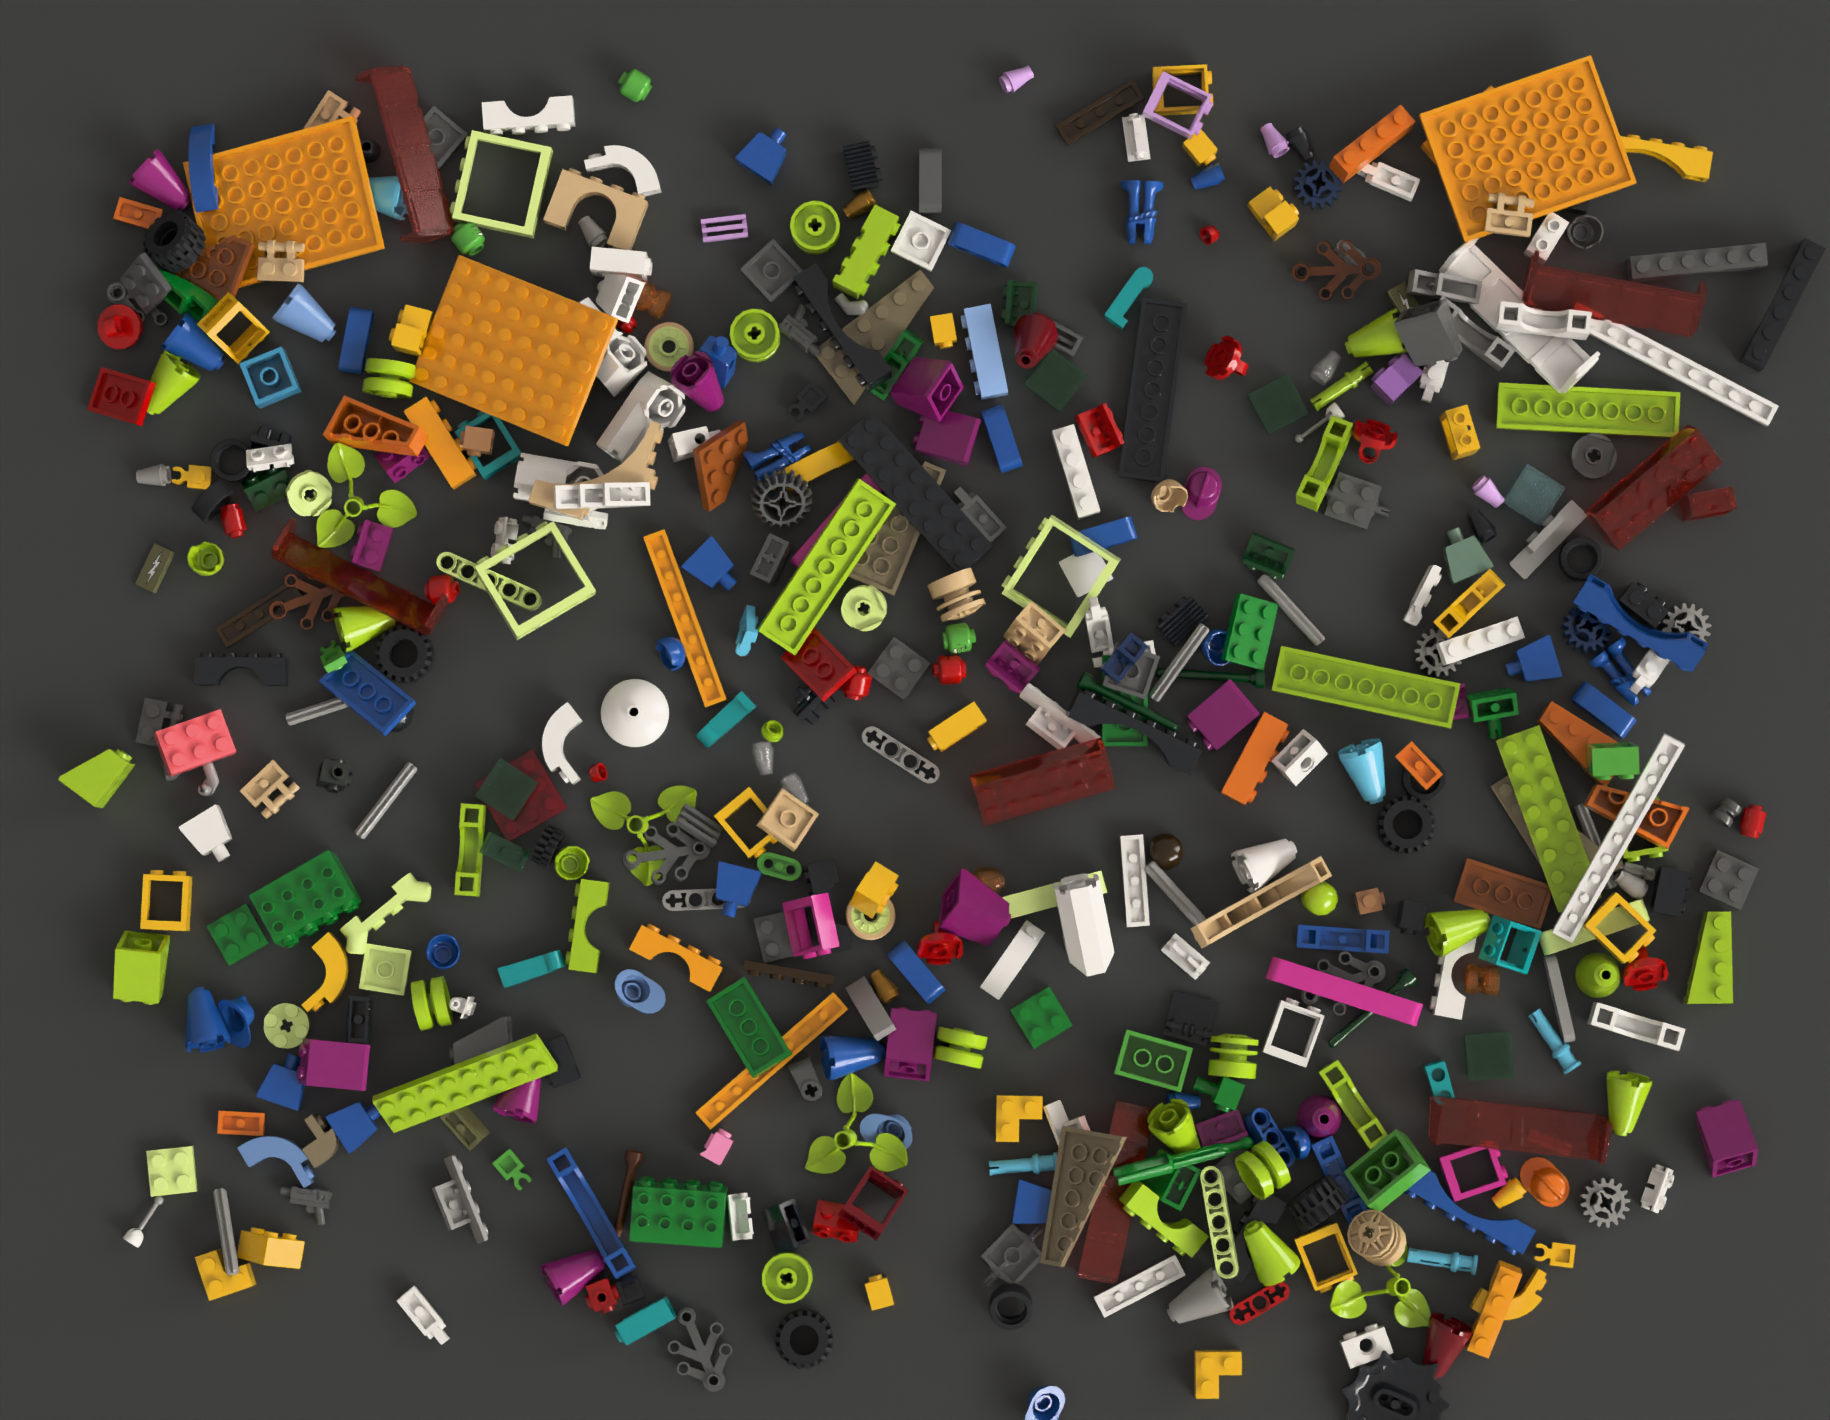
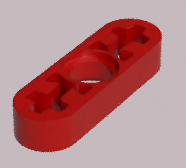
M1282 1281L1272 1286H1265L1234 1304L1233 1309L1229 1310L1230 1320L1237 1325H1243L1286 1300L1290 1293L1288 1285ZM1274 1286H1284L1283 1296L1280 1297L1277 1294L1271 1297L1274 1302L1270 1304V1300L1264 1292L1268 1290V1293L1271 1294L1275 1291ZM1257 1296H1262L1266 1300V1304L1262 1309H1256L1253 1306V1299ZM1246 1302L1249 1303V1307L1255 1312L1250 1315V1312L1247 1311L1243 1314V1320L1239 1318L1234 1319L1233 1317L1236 1314L1235 1309L1239 1308L1242 1311L1247 1308L1244 1305Z

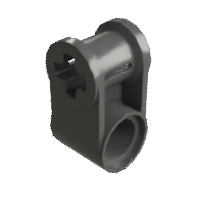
M810 1056L789 1064L790 1072L803 1098L808 1101L818 1100L822 1096L823 1088ZM810 1084L818 1089L815 1092V1097L806 1094Z

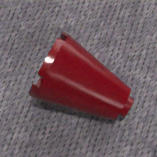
M1041 313L1025 314L1017 320L1014 326L1015 360L1022 368L1034 367L1057 343L1059 335L1055 327L1056 325L1047 315Z
M1436 1312L1431 1313L1429 1318L1422 1364L1438 1363L1439 1367L1435 1372V1380L1438 1377L1442 1378L1474 1333V1331H1471L1472 1327L1454 1317L1451 1320L1444 1319L1445 1314Z

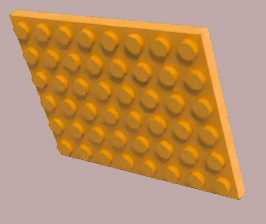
M1591 55L1419 114L1464 243L1493 234L1484 232L1487 208L1496 209V203L1488 202L1489 193L1498 194V192L1505 193L1506 196L1514 197L1524 195L1526 198L1534 199V207H1525L1524 213H1532L1533 219L1637 183ZM1504 204V210L1517 211V206Z
M353 116L213 154L214 185L218 188L219 209L199 213L195 211L190 184L189 161L183 162L196 223L206 236L204 241L205 248L219 244L232 235L256 244L239 288L264 282L257 280L258 257L267 258V251H259V242L276 240V242L287 243L288 240L296 241V243H304V252H296V259L305 260L304 270L385 249L355 117ZM277 251V258H287V252Z
M458 255L421 349L422 354L418 357L415 364V378L409 381L568 446L617 325L618 318Z

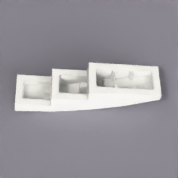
M650 482L555 485L553 487L554 509L650 506Z

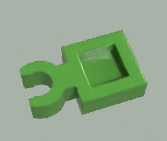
M334 640L331 641L329 648L324 649L323 646L320 647V651L323 654L320 656V659L327 673L337 671L344 664L348 663L342 648Z
M511 1148L492 1163L506 1181L513 1177L514 1185L518 1190L523 1189L519 1184L521 1178H525L529 1183L532 1181L530 1175L520 1171L525 1165Z

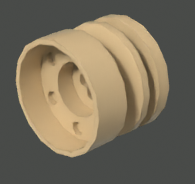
M971 568L955 572L927 585L933 600L943 598L945 601L937 607V611L948 609V612L940 616L942 622L966 617L986 604L984 598L973 601V598L980 595L981 591H969L968 589L976 583Z
M1363 1211L1355 1216L1349 1225L1347 1233L1349 1245L1353 1251L1373 1265H1391L1405 1251V1232L1399 1224L1381 1211Z

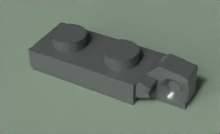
M961 486L953 492L960 501L957 506L990 543L1007 529L977 494L975 495L973 492L967 494Z

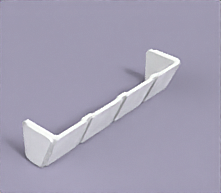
M1478 239L1463 243L1448 257L1439 269V272L1482 281L1479 304L1468 303L1470 307L1495 332H1498L1503 340L1513 347L1527 363L1531 364L1535 371L1558 393H1566L1599 360L1600 353L1597 351L1590 357L1570 338L1496 330L1497 310L1501 301L1522 303L1532 309H1541L1475 245Z

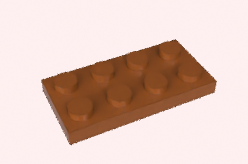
M1466 858L1452 902L1474 909H1481L1486 913L1541 930L1552 894L1546 883Z

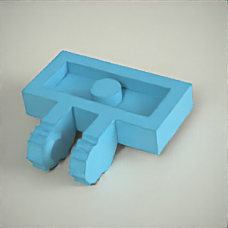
M746 605L739 624V632L735 641V652L739 656H745L749 653L751 642L755 643L758 636V630L755 629L758 617L755 616V607L751 605Z

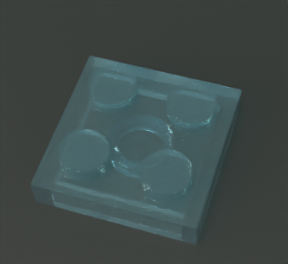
M1526 464L1503 503L1541 527L1566 487L1531 465Z

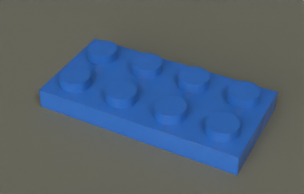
M353 650L346 652L345 656L348 663L344 664L337 671L326 673L319 682L366 722L386 736L415 706L416 702Z

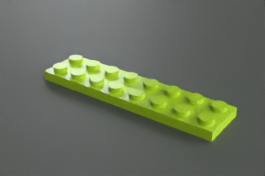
M1498 383L1496 429L1678 438L1681 392L1572 386L1566 393L1563 392L1561 394L1551 385Z
M857 478L757 630L793 655H796L896 503Z
M1281 646L1272 691L1451 729L1461 684Z
M1540 725L1498 739L1496 743L1558 913L1564 910L1590 863Z
M536 1033L376 1094L372 1097V1102L393 1133L554 1073L558 1071V1065Z

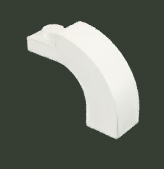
M618 145L604 146L606 155L602 156L601 153L588 156L589 159L584 160L587 173L612 167L628 171L635 179L638 195L649 196L662 193L657 174L651 163L642 154L631 148Z
M567 702L547 722L542 737V750L544 759L551 772L560 768L559 774L566 783L571 782L575 785L581 779L566 760L563 752V743L567 734L583 721Z
M1026 920L980 988L999 1000L1034 951L1045 932Z

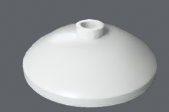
M630 679L618 683L606 694L601 706V720L608 735L616 742L628 747H642L651 744L662 735L668 724L669 707L664 694L655 685L641 679ZM632 708L638 709L636 716L630 715Z

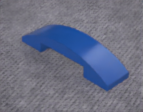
M214 124L191 127L189 136V175L194 207L197 213L219 209L218 188L214 185L212 148L215 146Z
M1298 925L1297 948L1388 954L1390 931Z
M1330 1135L1311 1144V1147L1324 1176L1332 1175L1348 1198L1340 1209L1348 1225H1350L1355 1216L1363 1211H1367L1361 1196L1344 1173L1347 1169L1333 1136Z

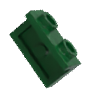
M1008 279L1007 285H1004L1003 288L1006 308H1002V321H1005L1007 327L1014 328L1021 316L1036 313L1037 282H1018Z
M271 464L270 469L247 476L242 481V485L253 508L258 512L286 498L285 490L291 479L285 467L274 468V464Z
M1253 532L1241 562L1248 569L1254 571L1259 569L1266 572V575L1273 579H1284L1295 549Z

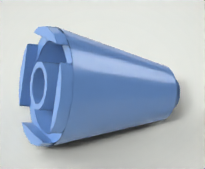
M299 283L272 317L275 322L320 342H323L325 339L329 342L336 333L334 329L336 324L303 285Z

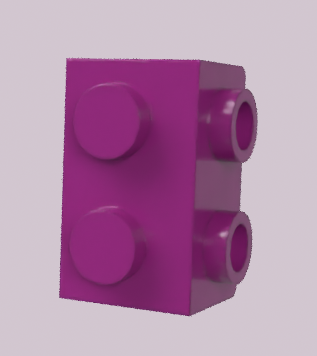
M424 446L418 457L381 451L374 454L394 483L404 478L431 457Z
M1007 640L1001 644L985 663V667L988 668V672L992 676L1000 678L1009 690L1018 694L1023 691L1041 669Z
M1238 1108L1235 1111L1231 1110L1229 1113L1226 1112L1195 1123L1203 1147L1217 1143H1232L1249 1136Z

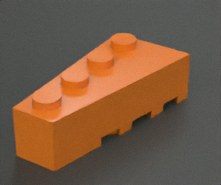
M345 395L323 433L332 445L340 442L352 448L417 457L428 439L426 433L419 426Z
M1553 701L1548 702L1536 722L1575 760L1596 784L1607 786L1610 780H1597V778L1587 772L1586 744L1619 742Z
M1597 784L1592 787L1583 806L1614 822L1630 793ZM1654 799L1635 834L1662 849H1668L1690 808Z

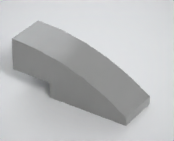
M1414 269L1409 273L1406 293L1434 299H1441L1444 296L1449 301L1479 304L1482 281Z
M865 976L845 988L877 1041L897 1030Z

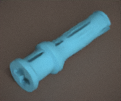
M1540 1008L1528 1016L1553 1051L1551 1053L1553 1059L1556 1058L1564 1069V1075L1582 1064L1576 1060L1569 1050V1044L1563 1043Z
M1053 1152V1155L1044 1156L1034 1154L1032 1158L989 1161V1167H999L989 1169L990 1176L1033 1171L1036 1174H1040L1042 1171H1055L1057 1152Z
M1409 1248L1407 1262L1450 1268L1452 1272L1458 1270L1471 1272V1275H1475L1478 1255L1472 1257L1459 1255V1252L1444 1254Z

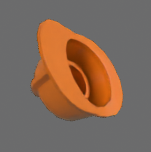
M1541 1157L1530 1158L1521 1167V1183L1538 1202L1544 1206L1555 1207L1567 1199L1570 1190L1569 1182L1550 1161Z

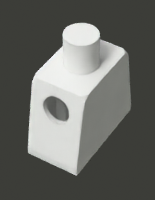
M607 273L604 280L600 281L597 286L599 293L596 303L608 315L629 323L645 283L625 275Z
M707 426L673 433L668 439L673 462L694 457L693 449L701 445L697 444L695 439H699L701 443H704L721 431L708 432Z
M215 804L179 826L180 831L200 854L206 856L213 852L218 862L230 856L224 844L231 841L232 836L219 805Z

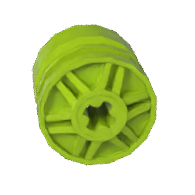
M1224 1033L1211 1036L1210 1042H1220L1221 1044L1220 1048L1210 1047V1051L1220 1054L1219 1059L1209 1060L1208 1075L1256 1079L1257 1064L1247 1061V1056L1258 1054V1051L1248 1050V1045L1258 1046L1259 1040L1237 1034Z

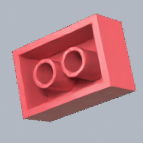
M221 709L156 731L153 734L169 777L236 753Z

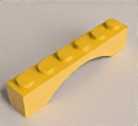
M1631 134L1627 135V137L1620 136L1626 153H1641L1653 156L1672 167L1683 179L1706 182L1709 179L1713 152L1707 151L1708 148L1694 146V148H1688L1680 142H1672L1671 145L1664 144L1661 139L1650 138L1647 141L1641 140L1640 136Z

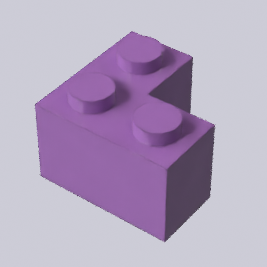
M1405 353L1401 357L1395 355L1387 363L1390 367L1386 370L1382 367L1371 379L1373 384L1370 388L1388 406L1423 374V371L1419 367H1415L1413 361Z

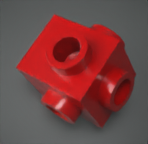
M609 1277L586 1286L589 1295H586L585 1298L590 1309L594 1308L595 1312L601 1310L602 1314L615 1309L613 1305L618 1303L617 1298H620L616 1284L612 1285ZM604 1293L606 1300L600 1299L599 1294Z

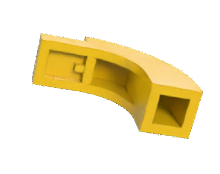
M1489 569L1433 622L1450 638L1505 586L1504 582Z
M332 932L325 934L312 946V949L325 964L326 977L320 989L301 1005L307 1012L312 1010L314 1012L318 1011L325 1004L323 1001L325 998L330 1003H334L342 994L347 983L349 973L347 955L342 944Z
M1535 1268L1524 1288L1513 1297L1504 1320L1522 1317L1531 1312L1543 1298L1535 1294L1537 1290L1541 1291L1547 1281L1545 1279V1272ZM1480 1288L1469 1307L1480 1313L1488 1291Z

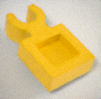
M189 465V471H185L181 467H173V471L181 473L180 479H172L171 482L180 485L186 481L187 488L206 490L212 484L213 470L211 467Z
M1551 1242V1248H1548L1542 1243H1537L1535 1247L1542 1248L1543 1255L1534 1256L1533 1259L1544 1261L1550 1258L1549 1265L1573 1268L1576 1245Z

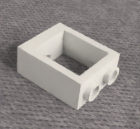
M592 247L590 271L593 276L605 277L607 273H614L639 281H647V275L651 276L653 263L651 258H648L647 252Z
M1286 997L1285 1001H1279L1261 1052L1306 1068L1324 1015L1320 1014L1321 1010L1309 1005L1307 1009L1299 1007L1298 1001ZM1284 1008L1315 1019L1302 1056L1271 1045Z

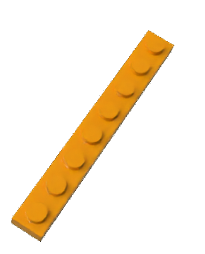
M664 529L644 536V541L684 646L705 708L726 701L724 690L666 531Z
M834 992L831 993L782 1036L792 1052L791 1056L756 1078H752L746 1068L695 1113L711 1130L845 1013L848 1008Z

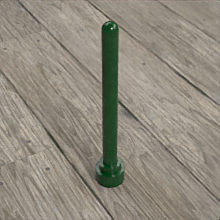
M1158 668L1156 675L1161 677L1167 668ZM1182 669L1176 678L1228 681L1231 679L1233 682L1251 683V685H1255V688H1264L1265 670H1256V672H1251V674Z
M1085 671L1081 675L1076 688L1082 691L1084 689L1087 691L1092 690L1171 731L1178 729L1176 722L1097 683L1093 675Z
M1405 968L1399 973L1401 976L1398 977V981L1386 993L1396 995L1404 987L1406 989L1409 986L1413 987L1418 980ZM1365 1010L1331 1038L1328 1045L1331 1048H1335L1374 1013Z

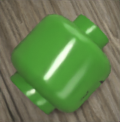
M632 69L629 73L624 71L618 81L621 84L619 92L635 103L640 100L644 101L653 87L650 85V77L637 69Z
M461 222L453 228L454 233L451 236V241L462 255L469 254V256H474L484 248L485 237L476 224Z
M966 623L947 625L945 631L942 632L944 649H948L951 654L970 651L972 643L976 642L974 629H969Z

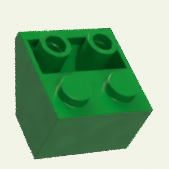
M1160 1148L1156 1156L1163 1155L1168 1152ZM1193 1165L1174 1169L1172 1174L1169 1173L1145 1179L1142 1183L1158 1195L1160 1201L1181 1211L1202 1170Z

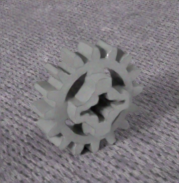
M1683 603L1680 610L1677 606L1672 607L1674 613L1668 612L1666 614L1668 620L1664 619L1661 621L1662 624L1666 625V628L1661 629L1663 632L1672 633V630H1675L1676 633H1682L1684 629L1679 625L1688 623V628L1693 630L1688 632L1698 636L1701 640L1706 642L1704 637L1711 635V633L1706 631L1707 628L1711 627V624L1705 623L1709 616L1701 615L1702 608L1697 611L1694 610L1695 604H1691L1687 608L1686 604ZM1685 613L1681 621L1674 620L1677 615ZM1695 617L1698 619V621H1699V623H1700V627L1697 626V624H1696V622H1695V620H1694Z
M1440 628L1437 633L1430 629V636L1423 633L1421 635L1423 641H1416L1420 648L1414 650V653L1419 654L1415 662L1421 661L1420 670L1428 669L1426 675H1430L1433 671L1436 678L1440 676V672L1446 677L1448 676V669L1455 672L1456 668L1454 665H1461L1462 662L1459 660L1446 667H1442L1441 658L1438 660L1437 654H1433V651L1437 649L1435 644L1452 639V637L1448 638ZM1435 638L1432 647H1425L1429 640ZM1425 657H1429L1433 661V666L1426 661Z
M1603 1177L1600 1178V1183L1592 1180V1187H1584L1587 1194H1580L1585 1201L1579 1203V1206L1586 1208L1582 1214H1589L1588 1222L1591 1223L1596 1220V1226L1598 1227L1601 1226L1602 1222H1604L1606 1228L1610 1227V1222L1618 1225L1617 1218L1625 1219V1216L1622 1214L1623 1211L1630 1210L1628 1207H1625V1203H1629L1630 1199L1624 1198L1628 1191L1620 1190L1621 1183L1613 1185L1614 1179L1611 1178L1608 1180V1183H1606ZM1602 1187H1609L1615 1192L1607 1194ZM1594 1193V1194H1595L1594 1202H1593L1592 1204H1590L1591 1196H1592V1194ZM1602 1196L1610 1200L1607 1203V1208L1604 1206H1600V1204L1603 1202L1601 1199ZM1620 1201L1619 1208L1616 1212L1614 1210L1616 1202ZM1603 1211L1608 1218L1598 1217L1594 1213Z

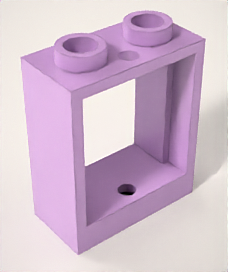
M1163 71L1143 110L1142 116L1191 140L1193 134L1198 136L1203 126V123L1200 122L1203 114L1208 115L1213 106V103L1210 102L1212 95ZM1167 85L1202 101L1189 129L1154 113Z

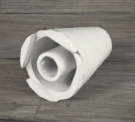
M1287 839L1239 849L1231 854V857L1235 856L1236 859L1232 861V865L1240 882L1243 885L1247 883L1250 887L1247 890L1254 893L1296 858L1297 849L1295 844Z

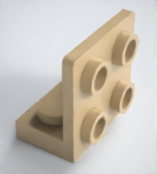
M1031 601L1016 617L1003 637L1038 665L1066 630Z

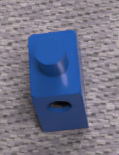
M775 127L769 137L759 132L735 157L736 162L772 186L787 154L786 148L780 145L787 134Z
M709 336L698 352H704L710 357L720 387L724 389L735 373L737 350L728 345L729 341L726 337L719 336L716 338Z
M712 536L681 566L683 570L711 589L720 583L729 591L737 583L729 574L734 568L733 563Z
M1550 635L1515 651L1516 661L1505 664L1508 677L1521 674L1523 683L1562 677Z
M719 861L716 900L724 902L721 915L735 918L737 906L748 907L762 873L760 871Z
M288 1053L284 1066L277 1063L273 1064L256 1097L296 1111L300 1110L305 1085L298 1084L296 1072L301 1057Z
M361 1101L332 1113L325 1118L348 1154H350L379 1129L374 1120L380 1117L381 1114L374 1104L366 1108Z
M1019 1179L1012 1223H1046L1052 1190Z

